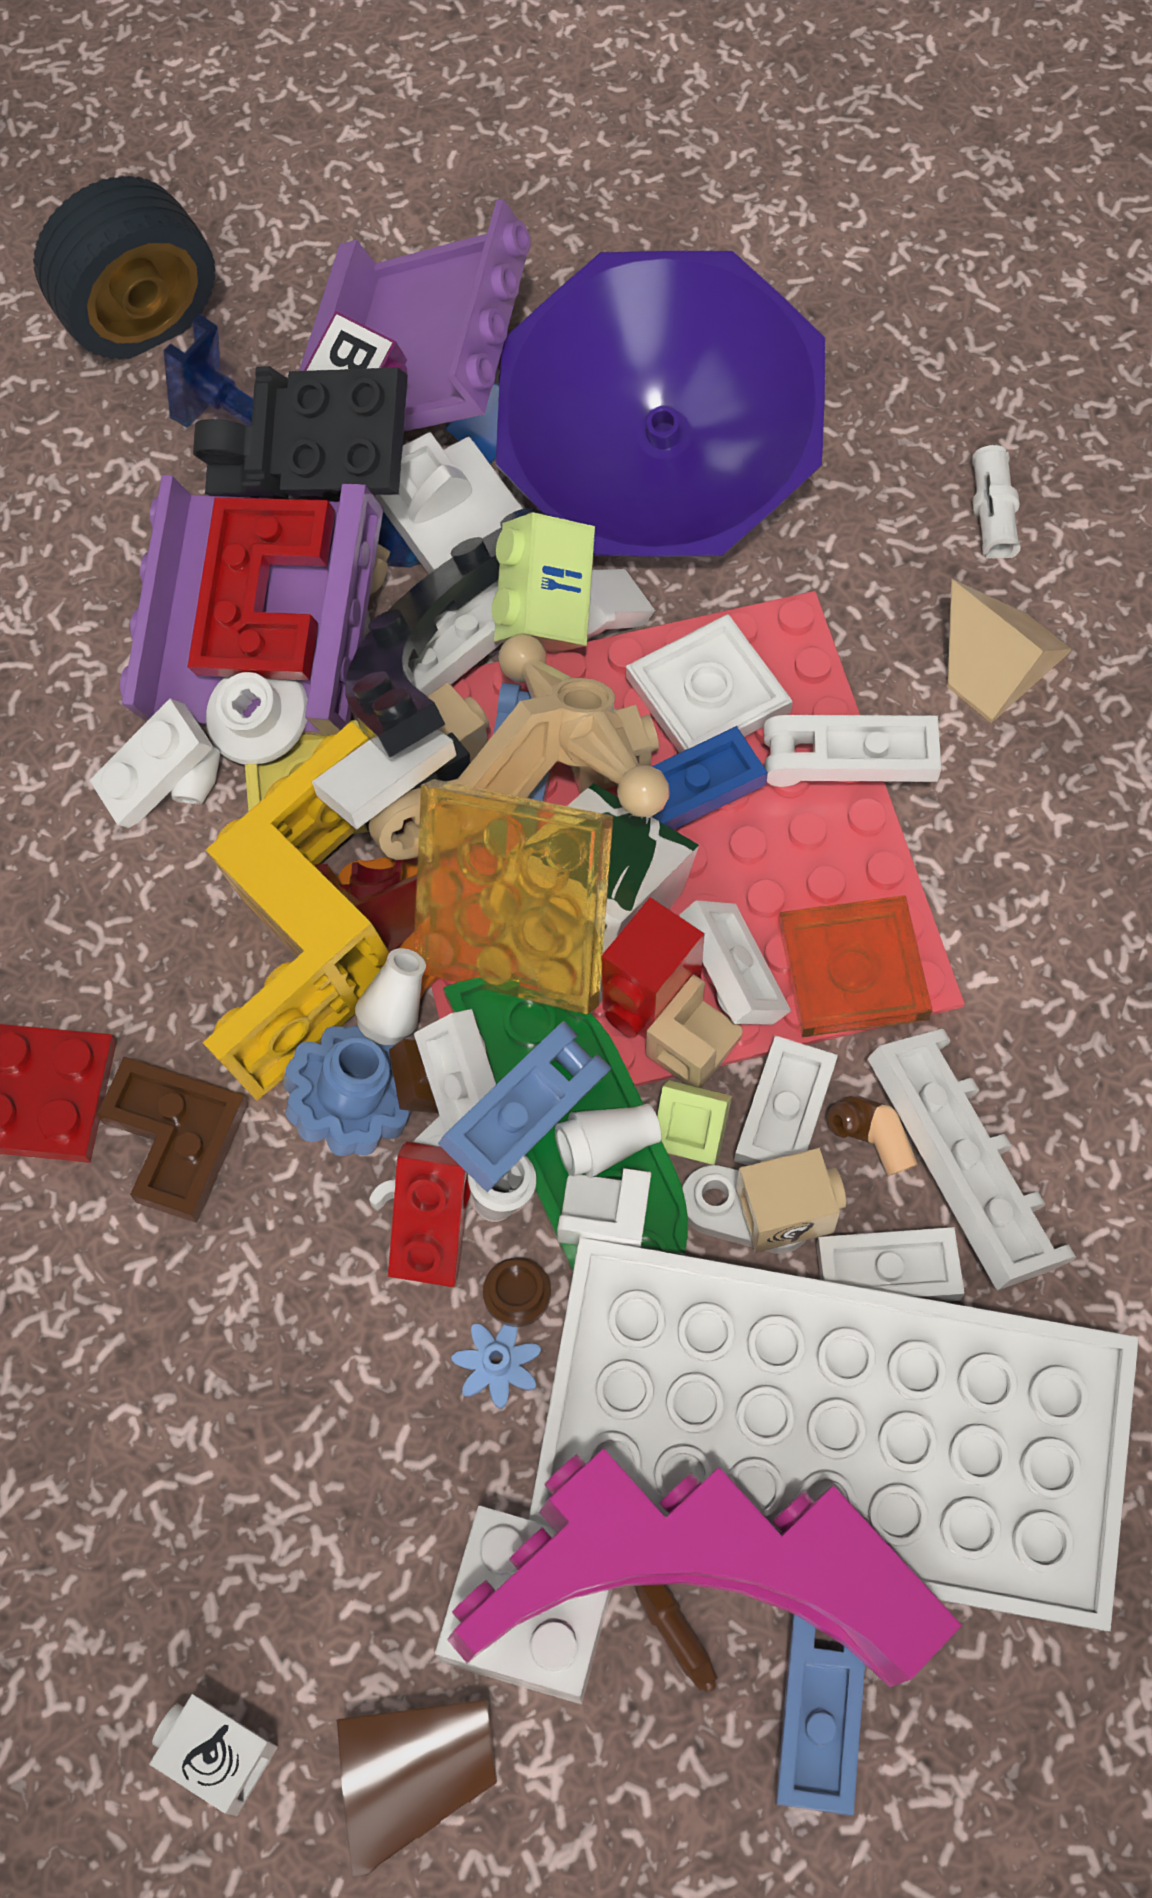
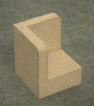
M692 975L647 1030L646 1056L685 1084L702 1088L741 1040L743 1029L703 1001L705 982L696 975Z

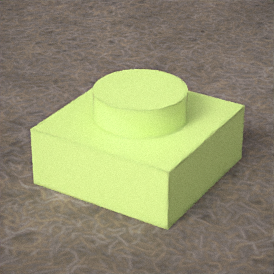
M668 1080L663 1085L657 1113L661 1129V1140L667 1153L715 1165L720 1158L732 1096Z

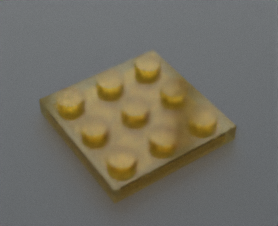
M436 779L422 784L414 952L418 953L426 963L424 974L454 982L479 978L486 983L479 988L583 1014H589L599 1006L601 955L603 954L613 816Z

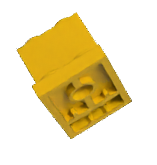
M352 721L337 734L323 739L308 760L291 775L280 778L272 784L266 792L265 798L241 819L228 823L220 831L216 841L206 849V852L243 902L297 956L292 962H286L274 969L267 977L264 987L245 1005L234 1008L223 1015L215 1025L213 1033L202 1042L256 1101L283 1080L286 1066L293 1059L295 1050L300 1043L315 1042L320 1044L323 1032L327 1028L332 1026L341 1027L355 1014L357 1001L384 966L389 954L372 923L315 867V864H319L357 830L317 797L312 783L313 780L369 740Z

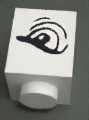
M192 1694L184 1707L179 1703L175 1704L160 1723L152 1741V1744L159 1749L149 1765L223 1813L238 1816L278 1746L207 1701Z

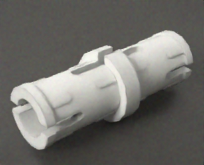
M999 445L982 447L972 456L977 488L972 504L975 516H980L983 555L986 554V558H1013L1020 552L1021 548L1020 541H1018L1015 517L1020 502L1017 490L1011 485L1009 453L1006 452V448Z

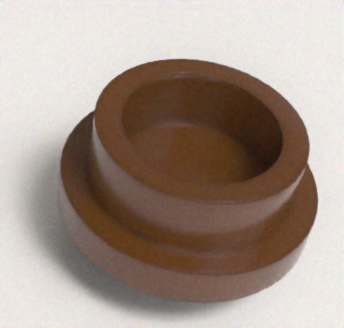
M524 1258L504 1260L495 1265L486 1276L483 1284L485 1306L490 1315L504 1325L522 1327L532 1324L543 1316L550 1304L551 1286L549 1278L545 1271L531 1260Z

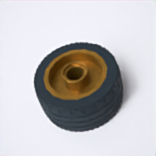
M118 176L115 178L109 177L105 180L101 179L98 180L99 182H93L89 186L79 189L80 191L74 192L70 195V198L65 199L62 202L63 204L55 209V212L49 216L47 223L44 224L42 232L39 233V239L36 241L35 257L33 258L35 267L33 268L44 298L69 334L87 351L97 356L100 355L103 358H117L120 360L123 358L132 359V357H136L185 333L184 331L192 326V323L198 319L200 313L202 314L203 308L207 305L209 297H211L216 268L214 266L213 254L203 234L181 204L169 192L156 182L146 178Z

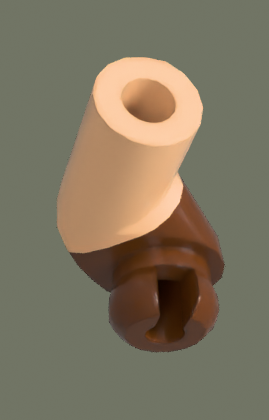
M848 1096L835 1103L829 1109L827 1121L831 1131L836 1136L842 1138L849 1136L874 1144L887 1176L919 1165L900 1117L891 1106L862 1096Z

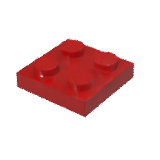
M0 1024V1154L91 1163L100 1122L97 1113L105 1098L117 1043L112 1034Z

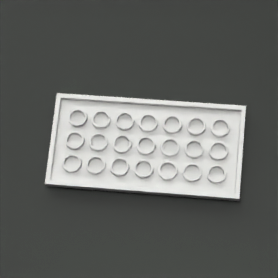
M580 1237L529 1520L549 1525L539 1514L544 1504L553 1495L544 1484L574 1455L578 1454L587 1464L603 1448L665 1517L669 1514L659 1502L691 1472L703 1483L720 1467L779 1533H781V1530L772 1521L799 1494L805 1490L814 1500L834 1485L939 1601L1094 1630L1111 1631L1139 1337Z

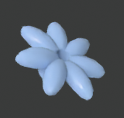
M473 1324L471 1334L477 1350H463L452 1355L454 1364L464 1369L475 1370L462 1387V1394L465 1397H471L489 1385L494 1405L499 1409H503L507 1404L509 1396V1383L517 1388L528 1391L536 1388L535 1379L521 1365L529 1363L538 1357L541 1348L537 1344H522L514 1347L517 1339V1327L503 1325L496 1340H494L490 1332L481 1324ZM499 1357L502 1359L499 1364L491 1363L493 1358Z

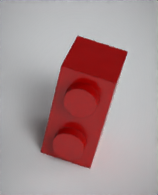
M649 897L601 955L603 1010L606 1011V1018L623 1034L629 1037H636L639 1034L645 1039L647 1038V1030L690 977L696 975L701 979L705 935L701 930L651 897Z

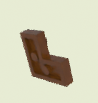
M123 1057L97 1116L103 1124L154 1140L130 1193L135 1203L197 1223L248 1103L242 1094Z

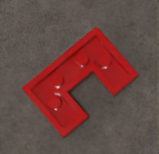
M214 498L187 665L196 676L232 677L239 673L252 672L265 679L310 680L318 622L311 614L263 612L270 565L327 566L335 509L328 500Z

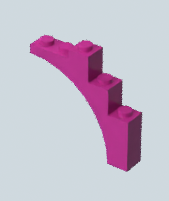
M603 1448L587 1464L578 1454L574 1455L544 1484L553 1495L544 1504L539 1514L557 1534L552 1538L542 1527L509 1558L518 1571L502 1586L495 1590L485 1580L452 1611L461 1624L453 1630L447 1641L463 1660L469 1663L515 1626L568 1600L623 1586L687 1584L740 1593L795 1614L847 1647L885 1684L892 1687L912 1680L962 1625L834 1485L814 1500L805 1490L799 1494L772 1521L781 1530V1533H779L720 1467L703 1483L691 1472L659 1502L669 1514L665 1517Z

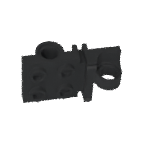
M270 366L256 367L251 426L220 419H204L195 423L193 455L207 464L205 494L209 496H272L276 499H288L290 495L295 499L307 500V496H319L325 500L339 502L342 484L366 485L377 500V495H399L408 375L398 367L289 371L287 378Z

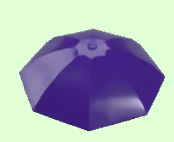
M733 251L600 252L511 331L504 341L498 398L496 466L542 513L560 519L595 526L593 556H723L822 466L825 407V337L778 291Z

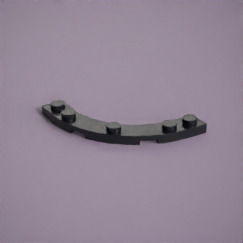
M536 508L520 509L502 519L500 522L501 528L484 538L474 537L459 543L451 550V559L418 582L388 611L376 616L369 623L368 628L370 631L356 650L348 668L345 680V696L362 731L389 758L445 725L435 702L413 685V674L408 666L410 660L420 657L428 642L438 631L436 626L437 616L447 610H459L477 594L499 579L500 563L496 557V544L502 532L503 523L532 512L550 515L542 513Z

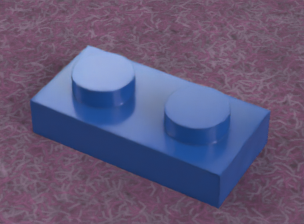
M735 726L652 766L661 771L669 783L670 794L663 810L651 817L675 830L766 786L768 772L738 727Z

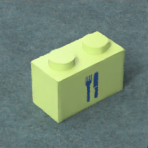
M534 512L502 524V532L496 544V557L500 563L498 591L494 596L491 610L492 618L495 622L494 642L504 643L514 635L528 634L538 639L547 652L558 653L587 646L595 526Z

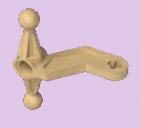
M517 634L504 642L500 649L498 660L501 670L506 677L515 682H526L532 699L523 700L517 704L458 779L409 790L370 819L369 831L382 852L387 857L395 860L411 859L494 838L557 761L571 766H589L617 783L618 798L625 811L636 817H651L663 810L669 799V783L664 774L650 765L639 766L623 728V722L614 712L615 694L610 687L593 679L572 678L546 664L547 657L542 643L531 635ZM411 817L413 821L405 824L404 832L396 835L394 832L402 829L404 820Z

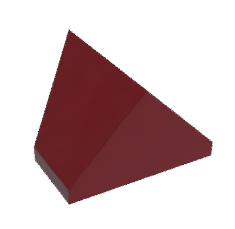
M427 858L425 871L403 881L402 860H396L393 867L386 869L368 868L359 862H352L349 884H341L328 864H315V867L372 923L389 953L394 949H398L412 933L453 895L454 882L440 858Z

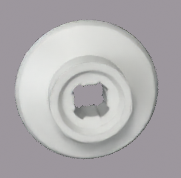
M243 672L232 677H224L213 690L206 710V728L212 744L229 760L247 765V763L264 764L281 757L296 744L307 723L305 713L308 697L300 680L265 679L252 672ZM258 699L261 702L260 706H257L250 717H244L243 711L247 710L248 706L252 704V700Z

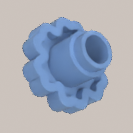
M332 1026L323 1032L320 1044L303 1042L297 1046L293 1059L286 1066L282 1084L284 1089L290 1094L285 1110L286 1118L294 1126H297V1131L302 1139L308 1142H317L326 1138L329 1149L338 1156H347L353 1153L369 1155L376 1150L380 1137L394 1139L402 1134L405 1124L413 1111L399 1109L389 1049L394 1045H382L369 1040L361 1033L358 1026H351L346 1029Z

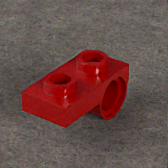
M406 1141L397 1156L388 1277L454 1288L460 1269L464 1218L471 1190L468 1183V1173L441 1146Z

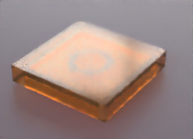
M906 895L780 912L778 923L802 1038L930 1020L933 1010Z

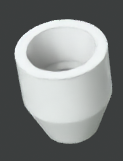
M213 748L171 790V796L174 801L198 805L203 804L216 782L221 754L218 749Z

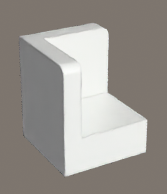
M624 1168L622 1181L601 1177L588 1178L587 1175L581 1174L576 1176L569 1175L562 1215L559 1217L557 1229L558 1242L578 1245L579 1238L582 1237L640 1248L651 1172Z

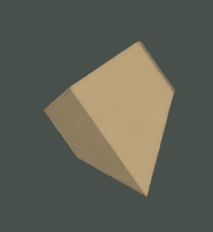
M952 579L947 688L992 723L1068 655L1071 648L1027 613Z

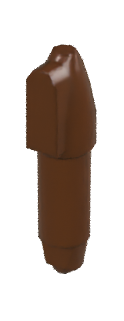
M665 1584L634 1586L643 1611L651 1624L659 1630L686 1676L691 1679L699 1690L713 1691L718 1677L710 1662L711 1660L680 1611L681 1606Z

